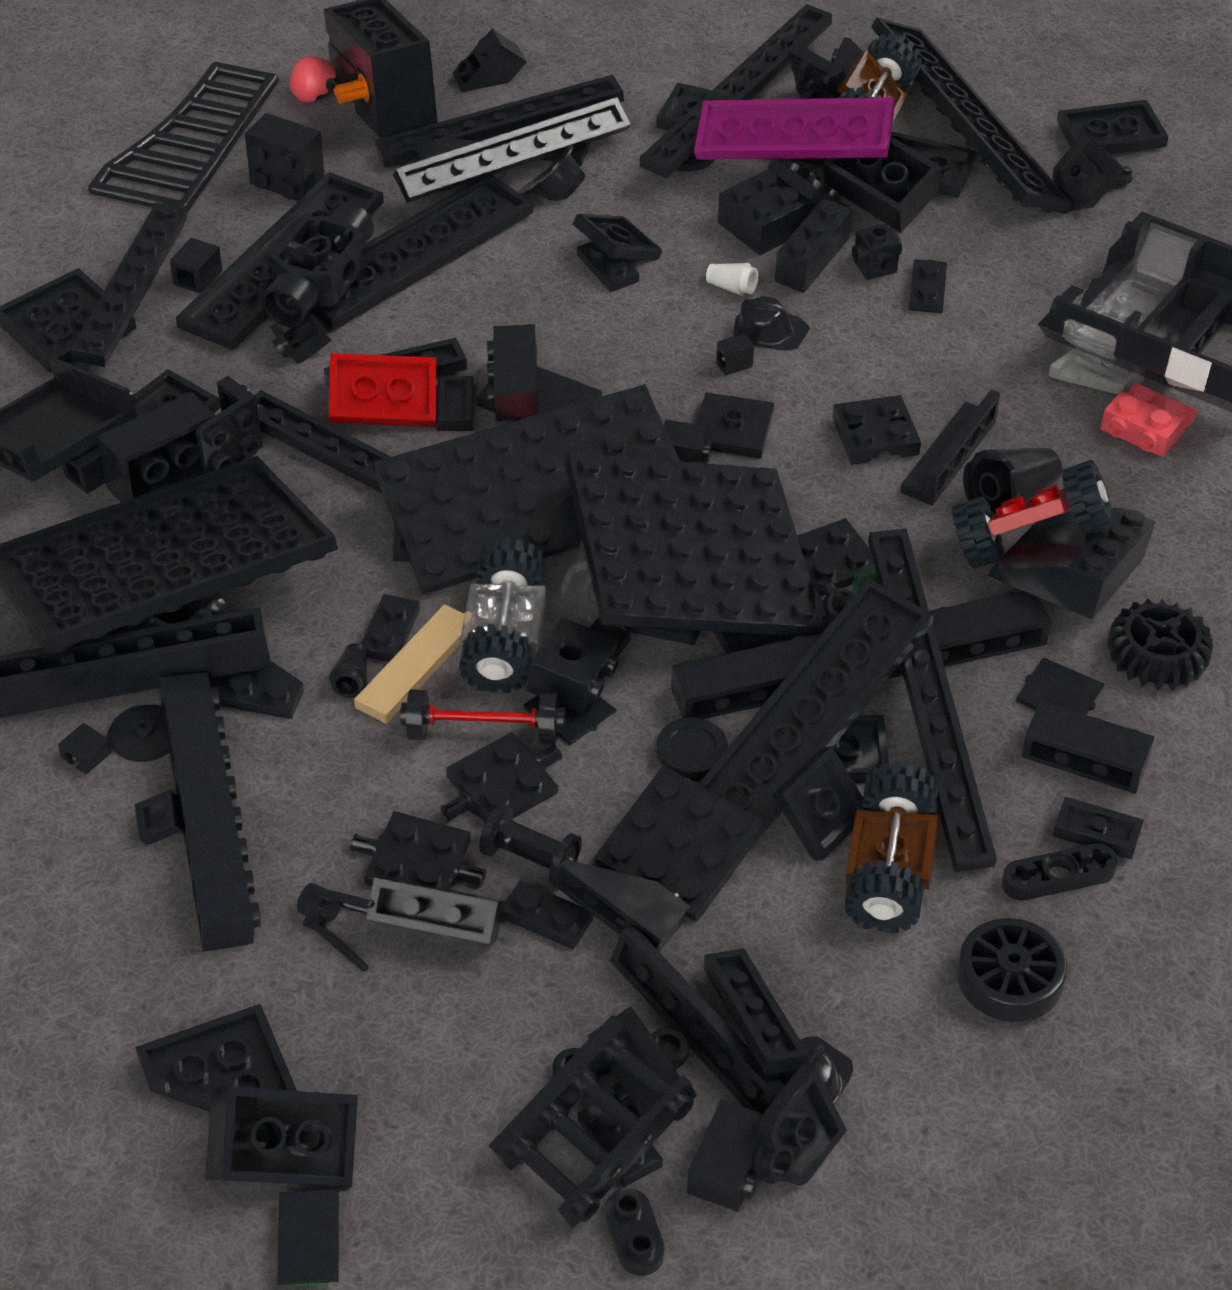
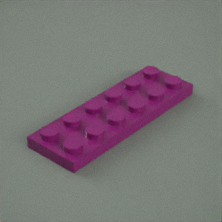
M894 98L703 101L694 148L696 160L773 159L774 157L777 159L888 157L895 110Z

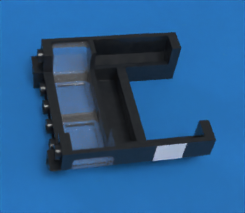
M1141 212L1132 222L1128 221L1125 224L1121 237L1109 249L1102 275L1098 279L1094 278L1091 281L1088 290L1084 294L1083 289L1071 285L1061 296L1057 295L1052 302L1050 312L1038 323V326L1047 338L1232 412V366L1200 354L1225 323L1232 326V246L1148 213Z

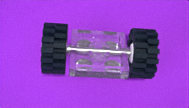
M503 538L502 545H500L498 540L492 541L491 547L486 545L483 551L480 552L475 577V583L477 584H470L460 638L462 653L459 670H461L463 679L468 678L467 683L473 686L478 683L477 690L484 691L486 687L491 688V692H497V689H502L503 693H510L511 687L515 691L520 689L521 683L525 685L529 677L532 653H538L547 598L546 587L543 586L546 561L542 559L543 554L540 550L534 552V545L528 543L526 547L522 546L523 540L516 539V544H510V538Z

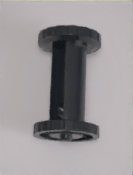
M503 803L496 806L482 830L479 843L482 854L491 857L501 848L550 869L549 882L553 885L559 867L565 859L578 862L582 847V838L580 836L570 833L562 842L512 821V807Z

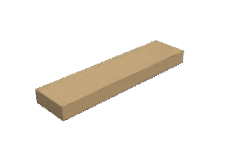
M444 604L354 699L355 708L387 724L401 709V703L407 702L409 690L419 689L467 638V634L476 628L475 619Z

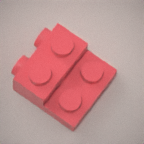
M1135 382L1126 393L1120 391L1106 407L1100 429L1108 432L1113 437L1121 438L1146 452L1154 453L1163 458L1196 419L1197 410Z

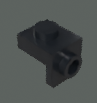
M313 313L308 315L300 326L291 328L285 333L276 323L270 326L276 336V339L272 341L274 346L284 358L290 355L297 364L305 361L332 341Z

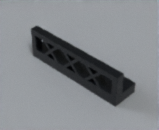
M991 389L978 406L965 401L903 481L900 493L931 506L934 505L996 423L1000 399L999 392Z

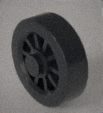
M1015 918L994 919L973 929L962 944L957 967L958 984L965 998L982 1013L995 1019L1010 1022L1036 1019L1049 1012L1060 999L1067 974L1066 956L1056 938L1047 930L1034 923ZM997 986L1000 989V991L998 992L993 988ZM1007 992L1015 993V995H1008Z

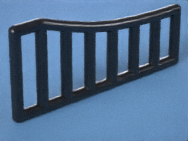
M213 62L193 89L169 116L147 135L102 166L89 184V192L94 195L153 207L156 202L161 204L170 203L176 207L186 208L188 213L278 84V76L269 72ZM218 75L262 85L258 90L216 82L215 79ZM208 92L250 102L244 108L201 98ZM193 109L237 120L232 126L186 115ZM176 126L223 136L224 139L218 144L169 132ZM158 143L212 156L208 162L148 149ZM133 160L198 173L199 175L194 181L131 168L125 165ZM112 176L185 192L181 200L106 183Z

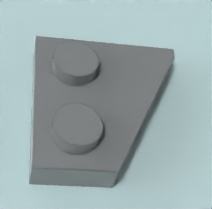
M1093 336L1078 346L1116 361L1113 355L1114 349ZM1076 348L1052 363L1048 376L1114 394H1119L1120 391L1126 393L1135 382L1139 384L1145 378L1140 374L1128 371Z

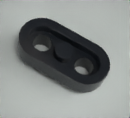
M623 1188L613 1192L605 1204V1220L619 1262L627 1272L633 1275L645 1276L652 1274L663 1263L664 1242L650 1202L646 1195L633 1188ZM624 1205H632L633 1207H635V1209L632 1211H624L621 1209V1207ZM645 1244L649 1248L645 1251H639L634 1246Z

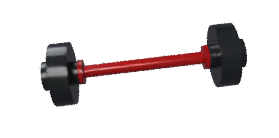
M410 689L407 702L401 703L400 723L401 726H406L408 740H426L428 725H434L435 720L531 723L532 728H538L540 744H557L558 732L565 731L566 708L559 707L558 693H541L539 708H532V713L436 710L435 705H429L427 689Z

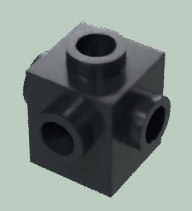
M882 224L856 231L855 245L852 246V257L865 278L870 280L897 273L899 255L902 253V243L900 238L893 234L888 225Z

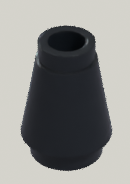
M352 643L346 646L345 651L330 673L329 680L332 689L339 696L345 698L356 697L368 684L367 650L360 644Z

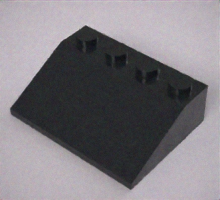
M1112 508L1114 514L1113 524L1082 533L1074 519V513L1071 510H1067L1065 513L1035 522L990 569L988 576L1093 619L1145 557L1156 521L1146 518L1141 512L1136 510Z

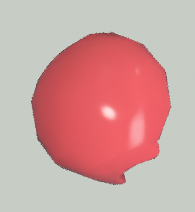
M311 55L298 60L290 73L289 87L291 93L303 103H312L318 96L328 93L326 82L328 79L336 77L334 64L321 57Z

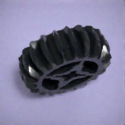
M1147 598L1143 605L1133 602L1129 609L1122 608L1121 613L1118 617H1115L1114 622L1111 624L1107 641L1108 649L1110 650V661L1116 662L1117 671H1127L1128 681L1136 677L1140 678L1142 687L1148 682L1155 683L1157 691L1163 684H1167L1174 691L1178 683L1188 687L1192 679L1199 680L1203 671L1209 666L1213 650L1210 628L1204 626L1203 617H1193L1192 608L1183 610L1179 608L1178 602L1174 605H1168L1163 598L1159 603H1153Z

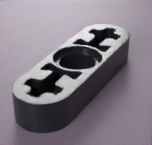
M1096 843L1010 862L1004 869L1002 888L1013 899L1029 900L1109 882L1114 877L1118 857L1109 846ZM1096 859L1099 864H1105V867L1100 868L1097 863H1091V860ZM1057 866L1063 867L1070 872L1071 876L1064 879L1056 878L1050 874L1049 869ZM1015 876H1020L1023 881L1029 880L1028 884H1022L1018 879L1014 880Z

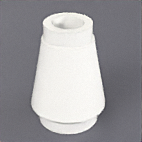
M749 263L710 264L706 273V281L743 296L745 293L752 294L755 291L758 283V270L751 267Z

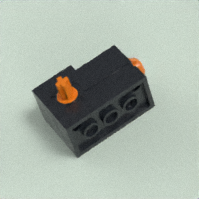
M358 0L325 8L326 32L329 34L330 41L328 42L329 57L336 71V77L333 79L338 83L333 88L337 103L342 104L354 100L356 113L379 138L438 123L430 41L387 0Z

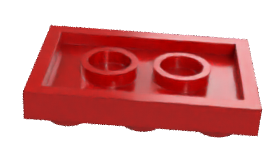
M330 353L329 423L435 427L436 358Z

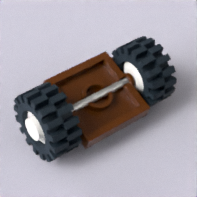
M890 33L887 38L885 34L880 35L878 39L875 38L868 49L856 58L837 90L841 94L839 98L893 97L895 103L894 121L908 96L905 92L906 89L910 88L921 68L919 67L921 58H917L919 55L918 49L911 50L914 44L911 41L905 44L903 42L905 37L901 35L898 40L895 39V34Z
M893 762L891 768L887 763L880 764L879 770L874 767L870 771V775L866 777L862 799L863 810H856L846 868L848 887L845 908L848 917L853 916L852 921L858 925L864 922L863 928L871 929L874 926L878 927V931L884 932L885 928H890L891 933H899V927L904 931L909 930L911 924L916 925L918 918H920L923 890L930 889L939 827L938 815H935L938 784L934 783L935 778L932 774L926 776V770L922 767L917 771L913 770L914 764L907 763L906 768L900 767V762Z

